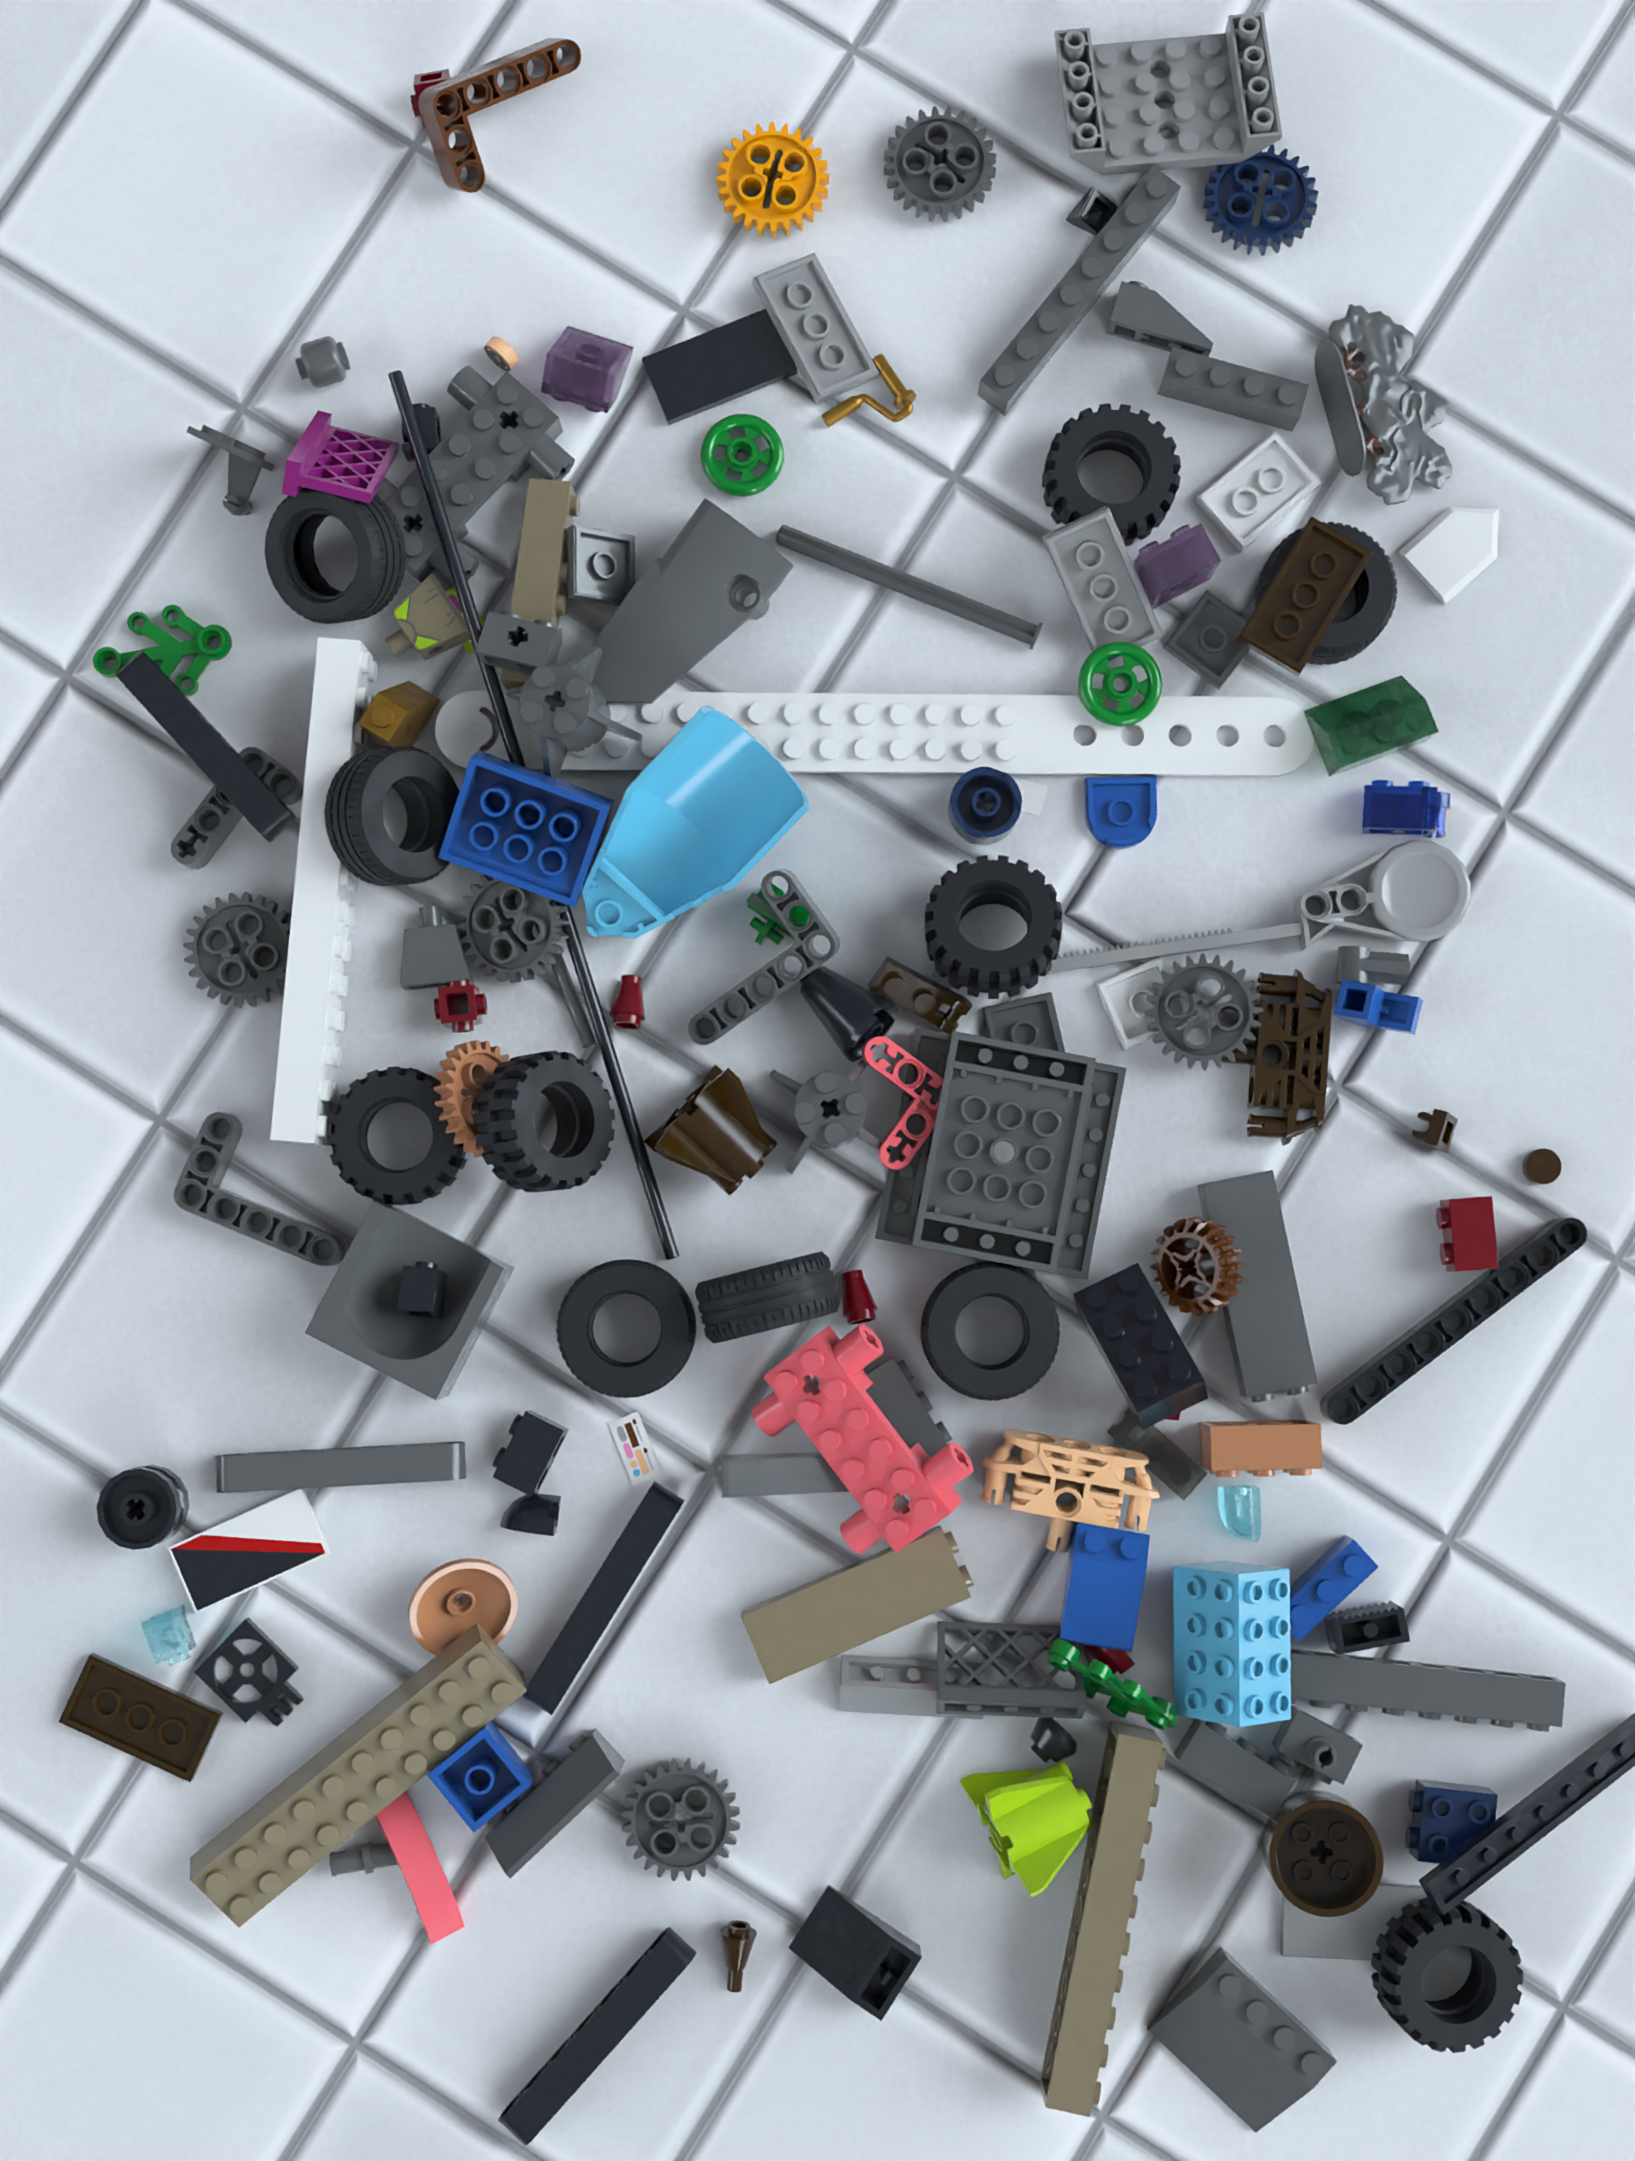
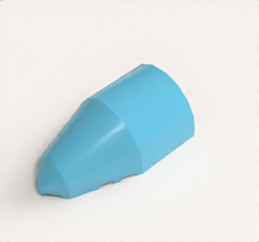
M711 706L701 707L632 781L623 796L582 889L587 918L586 928L589 934L594 937L605 935L637 938L674 919L677 915L688 909L705 903L706 900L734 888L809 810L808 799L797 781L741 725Z

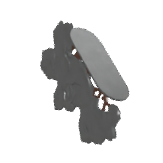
M1350 304L1346 317L1334 320L1328 329L1332 341L1325 339L1319 343L1316 349L1314 368L1316 380L1342 469L1351 477L1359 475L1364 468L1367 454L1372 458L1373 465L1367 478V488L1374 492L1375 495L1383 497L1384 503L1387 506L1408 501L1414 479H1418L1425 486L1440 489L1444 485L1445 479H1449L1452 474V466L1445 448L1438 445L1427 435L1429 428L1435 427L1436 424H1442L1448 402L1437 395L1428 394L1426 387L1418 381L1411 380L1405 382L1401 378L1399 373L1412 356L1414 334L1404 326L1395 324L1389 316L1381 311L1368 313L1363 306ZM1354 343V349L1348 352L1347 345ZM1338 347H1341L1345 351L1344 359L1342 358V355ZM1358 352H1362L1364 354V361L1360 367L1350 369L1349 366L1354 365L1351 359ZM1362 372L1365 378H1357L1355 374ZM1348 377L1356 380L1363 389L1364 400L1360 405H1355ZM1359 416L1370 429V435L1366 438L1363 434ZM1382 447L1384 452L1383 454H1376L1373 448Z

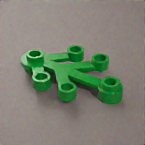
M168 605L164 608L162 612L163 621L171 628L183 629L195 639L180 642L151 623L144 613H132L127 620L129 629L136 635H145L160 645L141 650L154 662L162 661L158 667L169 678L184 656L197 654L187 671L179 674L175 679V685L185 696H192L198 691L199 683L197 680L211 660H221L231 651L232 638L225 628L219 625L202 627L187 617L184 611L177 605ZM174 611L179 612L178 620L170 622L168 619L170 613ZM143 618L145 620L144 626L140 629L134 628L135 621ZM214 638H219V647L211 649L209 647L210 641ZM103 647L93 657L94 668L104 677L114 678L116 677L115 673L140 650L120 654L114 648ZM116 659L115 668L107 670V661ZM186 679H191L192 686L187 690H183L181 688L182 682Z
M1061 1639L1054 1640L1048 1651L1050 1656L1048 1662L1060 1671L1067 1672L1070 1667L1084 1675V1690L1086 1691L1087 1698L1093 1699L1097 1692L1111 1696L1106 1708L1118 1717L1125 1718L1130 1711L1146 1716L1145 1720L1158 1729L1164 1730L1165 1727H1175L1177 1723L1175 1716L1178 1710L1171 1703L1156 1696L1150 1698L1144 1688L1132 1680L1125 1679L1122 1683L1106 1664L1098 1660H1092L1089 1667L1077 1661L1081 1653L1076 1647Z

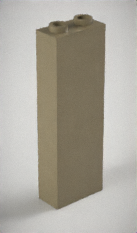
M941 1526L926 1531L897 1553H895L892 1547H889L742 1611L741 1618L769 1684L970 1598L971 1595L968 1587L974 1584L966 1565L958 1567L953 1554L959 1552V1549L951 1531L944 1534Z

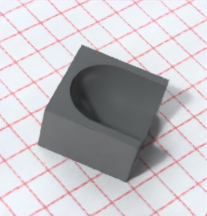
M373 1201L305 1333L426 1396L438 1400L449 1396L514 1267L391 1204ZM418 1261L432 1262L437 1264V1268L448 1276L442 1319L409 1317L397 1309L403 1266H415V1263Z

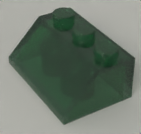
M1402 675L1304 711L1329 777L1426 742L1439 732L1426 699Z

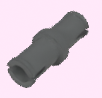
M364 1843L362 1848L331 1852L329 1855L332 1876L363 1870L368 1874L373 1873L375 1868L398 1865L389 1843L371 1846V1843Z

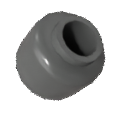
M330 336L302 344L300 348L301 357L295 359L301 379L309 378L311 384L316 388L343 381L346 378V370L351 369L343 343H336L335 339Z

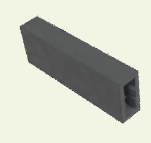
M1273 1170L1197 1185L1204 1219L1214 1220L1215 1226H1226L1225 1236H1235L1232 1246L1242 1250L1239 1255H1236L1237 1261L1246 1264L1242 1269H1238V1274L1244 1278L1241 1283L1235 1284L1239 1293L1236 1296L1230 1297L1231 1303L1222 1307L1241 1396L1251 1397L1254 1403L1274 1399L1273 1392L1286 1390L1287 1395L1309 1392L1308 1385L1318 1384Z

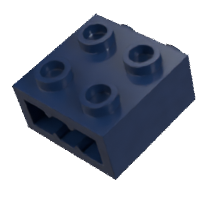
M1416 1779L1415 1790H1410L1408 1798L1409 1811L1413 1812L1412 1825L1408 1826L1405 1832V1846L1409 1849V1853L1417 1861L1440 1864L1496 1820L1498 1795L1488 1787Z

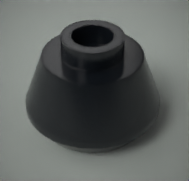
M1038 1718L1030 1736L1035 1743L1030 1748L1045 1763L1050 1759L1057 1763L1076 1753L1077 1742L1054 1718Z

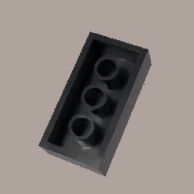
M1138 1263L1073 1294L1077 1311L1142 1430L1208 1399L1204 1378Z

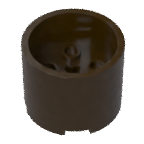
M1308 1790L1296 1793L1288 1797L1283 1802L1275 1818H1268L1262 1836V1853L1266 1867L1281 1893L1300 1910L1320 1917L1343 1916L1363 1906L1378 1888L1384 1867L1383 1849L1380 1839L1371 1823L1351 1803L1342 1797L1321 1790ZM1322 1841L1324 1846L1329 1849L1322 1852V1858L1318 1859L1314 1852L1311 1851V1848H1317V1842Z

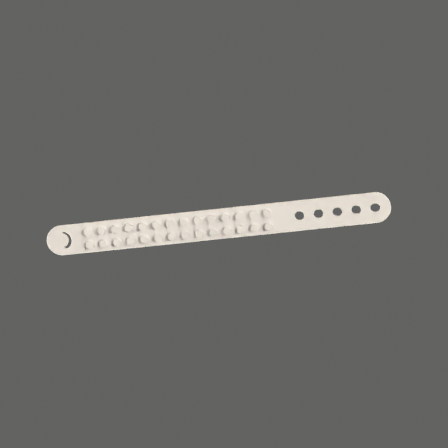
M487 690L465 691L453 696L442 706L436 718L435 738L441 752L451 763L463 769H467L471 755L486 746L493 736L491 721L481 713L482 709H487L494 714ZM502 690L526 768L534 771H544L540 735L530 729L521 718L519 700L510 698L506 695L507 690ZM664 692L652 704L607 702L611 712L610 719L643 735L641 742L607 731L602 740L596 745L592 744L590 747L584 748L585 750L579 752L567 751L561 771L642 772L703 706H711L741 725L789 773L965 774L974 768L991 767L1008 775L1275 777L1297 770L1308 759L1314 745V729L1309 716L1298 704L1281 697L1160 696V700L1152 713L1144 720L1134 724V726H1137L1142 731V742L1136 746H1130L1121 737L1122 729L1126 726H1110L1098 721L1086 710L1079 695ZM1133 696L1128 700V703L1136 708L1142 703L1144 697ZM1105 697L1102 706L1107 710L1116 712L1119 702H1114ZM1080 725L1090 726L1095 732V741L1087 746L1080 745L1074 738V730ZM1183 726L1189 731L1190 741L1187 745L1176 746L1170 741L1169 731L1172 727ZM1223 726L1232 727L1237 733L1236 744L1230 747L1221 745L1216 738L1217 730ZM1275 726L1283 731L1285 740L1281 746L1272 747L1265 742L1264 731L1268 727ZM499 730L496 743L485 753L509 761Z

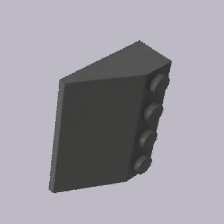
M1221 1946L1147 2027L1153 2036L1255 2132L1259 2131L1310 2092L1337 2063L1329 2048Z

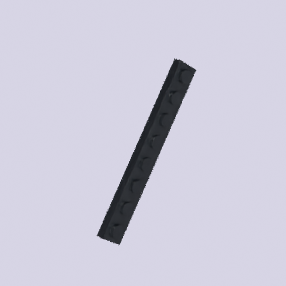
M1635 1713L1418 1881L1435 1912L1445 1915L1635 1766Z

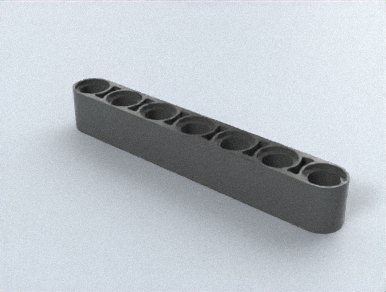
M462 1441L238 1453L215 1456L217 1493L466 1479L465 1442Z

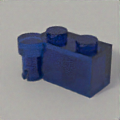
M1374 780L1372 785H1364L1362 834H1422L1423 837L1432 838L1436 830L1435 838L1446 837V810L1450 809V793L1438 791V787H1430V783L1426 781H1410L1408 786H1393V781Z

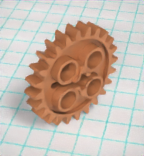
M479 1040L455 1045L453 1050L446 1052L447 1059L439 1062L444 1071L435 1073L441 1085L434 1087V1091L441 1095V1100L436 1101L435 1105L443 1107L444 1111L439 1116V1120H447L449 1123L445 1130L446 1134L454 1132L455 1145L464 1143L463 1150L465 1153L473 1151L474 1157H480L484 1150L482 1145H477L475 1137L476 1134H479L478 1124H474V1113H478L479 1110L476 1101L479 1092L485 1091V1088L482 1086L488 1075L494 1074L495 1068L502 1062H508L509 1055L500 1056V1047H490L489 1041L480 1043Z

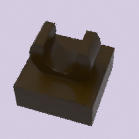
M1434 1109L1433 1115L1427 1112L1418 1113L1417 1117L1423 1121H1428L1429 1127L1425 1132L1413 1130L1412 1135L1418 1140L1424 1141L1433 1150L1448 1153L1458 1119L1449 1112Z

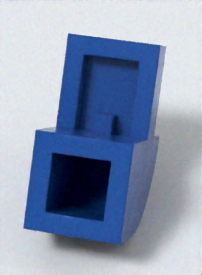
M1342 980L1334 1015L1346 1022L1384 1032L1385 1030L1415 1035L1423 1000L1415 996L1385 992L1376 985Z

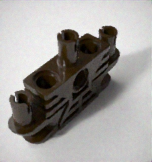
M1297 969L1294 970L1293 976L1259 972L1257 983L1265 984L1257 986V993H1260V995L1288 996L1291 999L1290 1002H1284L1281 1005L1280 1001H1271L1268 1004L1267 1000L1255 1002L1254 1006L1263 1008V1014L1253 1016L1254 1020L1261 1023V1028L1252 1030L1256 1041L1243 1043L1247 1049L1246 1054L1241 1053L1237 1049L1233 1051L1235 1056L1234 1063L1250 1065L1247 1108L1255 1109L1260 1106L1261 1110L1273 1108V1111H1283L1282 1117L1249 1114L1247 1124L1261 1125L1262 1127H1247V1136L1279 1138L1283 1146L1289 1144L1293 1137L1301 1135L1311 1128L1316 1133L1321 1131L1324 1122L1332 992L1327 987L1323 992L1317 989L1314 984L1304 979L1302 972ZM1305 996L1319 1002L1317 1008L1306 1007ZM1292 1011H1293L1292 1036H1291V1021H1292ZM1286 1044H1287V1045H1291V1046H1290L1289 1070L1280 1069V1068H1282V1067L1287 1063L1288 1058H1289V1050H1288ZM1265 1046L1272 1047L1277 1052L1278 1059L1274 1065L1267 1064L1262 1058V1050ZM1226 1056L1221 1058L1222 1062L1232 1063ZM1298 1110H1308L1310 1118L1296 1121Z

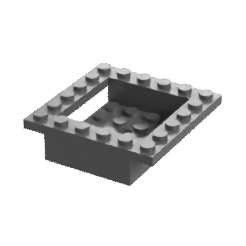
M915 1028L910 1054L940 1077H943L944 1072L942 1088L941 1086L937 1089L931 1088L925 1083L930 1079L926 1074L923 1083L914 1090L917 1094H919L920 1088L929 1092L932 1095L930 1099L932 1104L938 1101L940 1093L933 1135L931 1132L906 1167L899 1170L888 1168L875 1239L1087 1279L1127 1068L1095 1062L1096 1058L957 1031L947 1034ZM908 1063L905 1084L913 1083L917 1077V1070L910 1063ZM905 1092L902 1094L898 1118L912 1100ZM917 1113L910 1115L906 1121L907 1130L912 1134L921 1133L925 1127L924 1118ZM900 1131L897 1132L896 1137L902 1138L898 1146L892 1147L890 1163L894 1159L899 1161L902 1159L903 1155L899 1151L904 1143H909L912 1147L915 1142L904 1137ZM1001 1141L1010 1143L1014 1149L1013 1158L1006 1163L999 1162L993 1154L995 1145Z

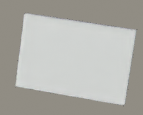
M1274 431L1196 497L1195 502L1241 553L1316 490L1322 482L1283 438Z

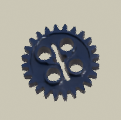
M1273 144L1270 145L1267 152L1260 151L1241 163L1217 165L1216 171L1210 172L1209 183L1205 185L1204 195L1206 197H1204L1203 208L1208 209L1205 220L1214 221L1212 233L1223 231L1221 242L1225 243L1233 239V250L1235 251L1241 244L1246 245V253L1250 255L1254 247H1259L1261 256H1264L1267 246H1271L1275 253H1279L1281 242L1289 248L1292 247L1294 236L1302 239L1305 228L1311 227L1312 216L1315 215L1318 205L1315 203L1318 197V191L1314 190L1316 179L1315 177L1306 178L1309 166L1298 168L1299 156L1291 160L1286 159L1288 153L1286 148L1279 155L1275 154ZM1268 173L1269 179L1259 224L1253 226L1252 219L1262 174ZM1247 178L1252 180L1253 182L1245 183L1240 179ZM1275 185H1283L1287 189H1279ZM1234 210H1243L1246 214H1237ZM1269 216H1276V217H1278L1280 220H1279V221H1273V220H1270L1268 217H1269Z

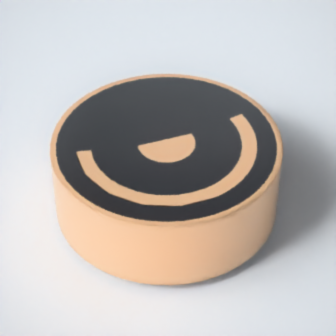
M492 337L484 346L487 356L504 371L510 372L519 362L513 348L499 337Z

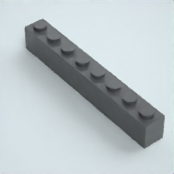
M1154 165L982 377L977 394L979 397L1004 416L1008 413L1176 203L1181 188L1180 185Z
M1290 1648L1291 1704H1295L1297 1698L1310 1700L1311 1706L1332 1708V1702L1346 1704V1709L1358 1712H1368V1706L1382 1708V1713L1395 1716H1404L1405 1710L1417 1711L1419 1717L1432 1720H1440L1441 1714L1454 1715L1455 1721L1476 1724L1477 1718L1491 1719V1725L1512 1728L1513 1722L1527 1723L1528 1729L1548 1732L1550 1726L1562 1727L1566 1683L1556 1677L1347 1654L1337 1655L1336 1653Z

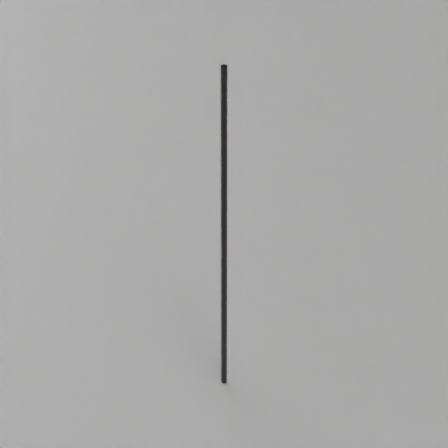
M393 371L388 374L470 638L474 650H476L483 628L402 371ZM475 651L508 759L512 763L526 767L495 667L483 664ZM557 901V906H567L568 908L560 914L561 919L570 921V924L563 926L562 930L563 933L569 936V939L565 940L666 1260L673 1259L680 1255L573 914L569 905Z

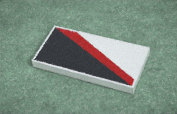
M304 1489L292 1491L168 1547L195 1614L331 1554Z

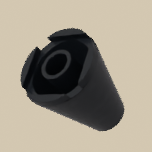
M825 966L818 967L800 980L802 984L800 993L843 1055L851 1062L862 1058L858 1052L862 1050L864 1043L869 1038L875 1036L884 1037L895 1022V1019L890 1015L892 1012L898 1013L899 1008L896 1005Z

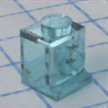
M184 1604L140 1622L155 1664L167 1660L169 1666L190 1658L188 1651L197 1647L185 1615L186 1609ZM170 1630H175L178 1638L177 1642H172L169 1639L168 1633Z

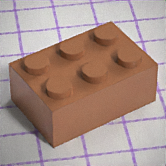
M1309 1420L1199 1422L1200 1465L1209 1469L1211 1474H1216V1477H1238V1470H1247V1473H1251L1253 1476L1268 1477L1275 1476V1470L1283 1469L1284 1473H1289L1291 1476L1312 1475V1469H1322L1321 1424Z

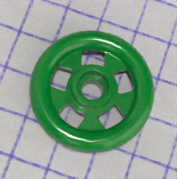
M734 414L719 420L705 435L700 451L701 465L706 477L717 489L733 496H752L766 490L777 479L784 463V448L777 431L767 421L750 414ZM744 428L745 438L730 439L729 431ZM761 436L764 437L769 446L763 452H759L758 446L753 442ZM716 446L726 447L724 461L715 460L714 452ZM739 452H746L749 458L746 461H739L736 459V455ZM759 462H762L767 469L757 478L750 471L755 469ZM729 468L734 472L742 473L739 482L725 477Z
M1128 642L1108 643L1094 650L1084 661L1078 677L1079 696L1086 710L1098 721L1116 727L1134 725L1147 718L1157 706L1162 692L1161 672L1154 658L1143 648ZM1122 656L1124 667L1117 666L1110 669L1108 658ZM1138 665L1143 667L1147 675V679L1140 683L1132 671ZM1094 673L1104 675L1102 690L1092 688ZM1115 679L1124 681L1125 689L1123 691H1118L1114 688L1113 682ZM1138 691L1144 697V700L1138 707L1134 708L1128 703V700ZM1105 697L1114 702H1119L1116 712L1107 710L1102 706Z

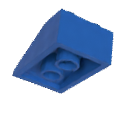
M1077 1523L1071 1533L1059 1639L1132 1652L1147 1569L1150 1535Z

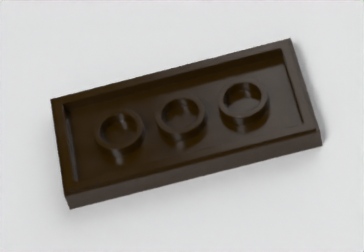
M1311 516L1236 640L1298 677L1373 552Z
M92 1653L84 1665L59 1723L191 1782L197 1773L224 1712Z

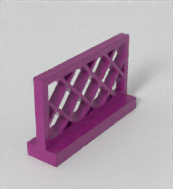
M318 410L286 460L282 494L297 497L302 487L370 504L398 453L399 443L331 426L332 414Z

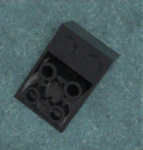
M829 1884L788 1947L849 2000L880 2021H882L922 1958L920 1945Z

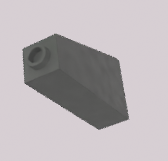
M821 1453L723 1455L721 1460L722 1498L849 1492Z

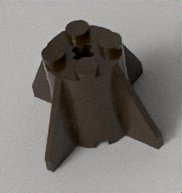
M715 1064L699 1086L685 1099L686 1102L680 1109L676 1108L670 1117L644 1140V1143L665 1159L707 1175L725 1193L731 1195L743 1182L742 1177L744 1175L749 1179L756 1175L764 1165L760 1158H765L770 1154L778 1142L761 1127L739 1077L729 1068L723 1072Z

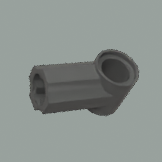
M1361 946L1338 947L1336 983L1341 984L1342 980L1365 984L1407 985L1410 975L1409 954L1370 951L1368 947Z

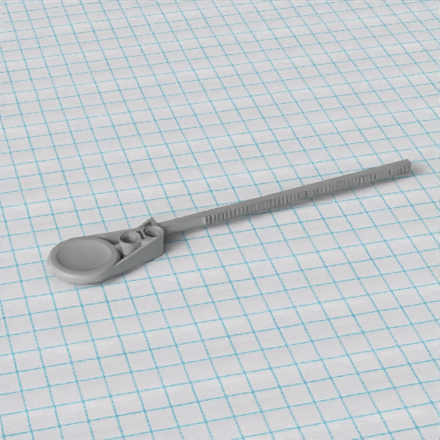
M1410 840L1393 846L1307 891L1295 903L1294 912L1297 923L1232 932L1229 927L1227 933L1224 929H1221L1220 934L1215 930L1214 935H1212L1209 930L1207 936L1202 932L1201 937H1199L1196 932L1194 938L1191 934H1188L1186 939L1183 934L1181 940H1179L1176 935L1174 941L1169 937L1168 942H1166L1163 937L1161 943L1156 939L1155 944H1153L1150 939L1148 945L1143 940L1142 946L1137 941L1135 947H1133L1130 942L1128 948L1123 944L1122 949H1120L1117 944L1115 950L1110 945L1109 951H1107L1105 946L1102 952L1097 947L1096 953L1091 948L1089 954H1087L1084 949L1082 955L1077 951L1076 956H1074L1071 951L1068 957L1064 952L1062 958L1058 953L1056 960H1052L1051 970L1047 974L1299 937L1302 951L1330 929L1400 941L1428 942L1447 935L1462 921L1470 904L1471 883L1464 864L1450 849L1432 841ZM1376 862L1368 878V893L1357 884H1338L1340 880ZM1343 893H1349L1355 898L1356 907L1354 910H1347L1342 906L1341 896ZM1308 898L1316 899L1320 903L1321 912L1318 916L1311 915L1306 910L1305 902ZM1367 905H1370L1374 918L1385 930L1344 922V920L1355 917ZM933 972L932 977H929L926 973V977L949 989L954 988L949 985L948 975L941 977L940 975L936 976Z

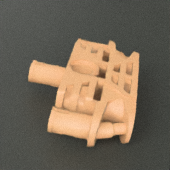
M1009 1429L1005 1430L1002 1434L1006 1439L1004 1443L999 1445L992 1455L986 1456L981 1462V1465L986 1467L987 1470L980 1499L990 1504L992 1490L995 1489L994 1505L1003 1504L1008 1473L1015 1474L1010 1497V1509L1052 1517L1046 1548L1056 1551L1057 1540L1060 1537V1553L1069 1551L1073 1521L1118 1529V1516L1121 1514L1124 1494L1130 1495L1124 1527L1134 1530L1136 1517L1138 1516L1137 1531H1146L1152 1498L1160 1497L1158 1489L1152 1485L1149 1473L1146 1472L1144 1466L1149 1464V1458L1139 1452L1112 1446ZM1015 1445L1022 1448L1021 1456L1010 1455V1451ZM1127 1467H1134L1135 1479L1125 1476ZM1069 1492L1076 1497V1500L1069 1505H1064L1057 1500V1497L1061 1493Z

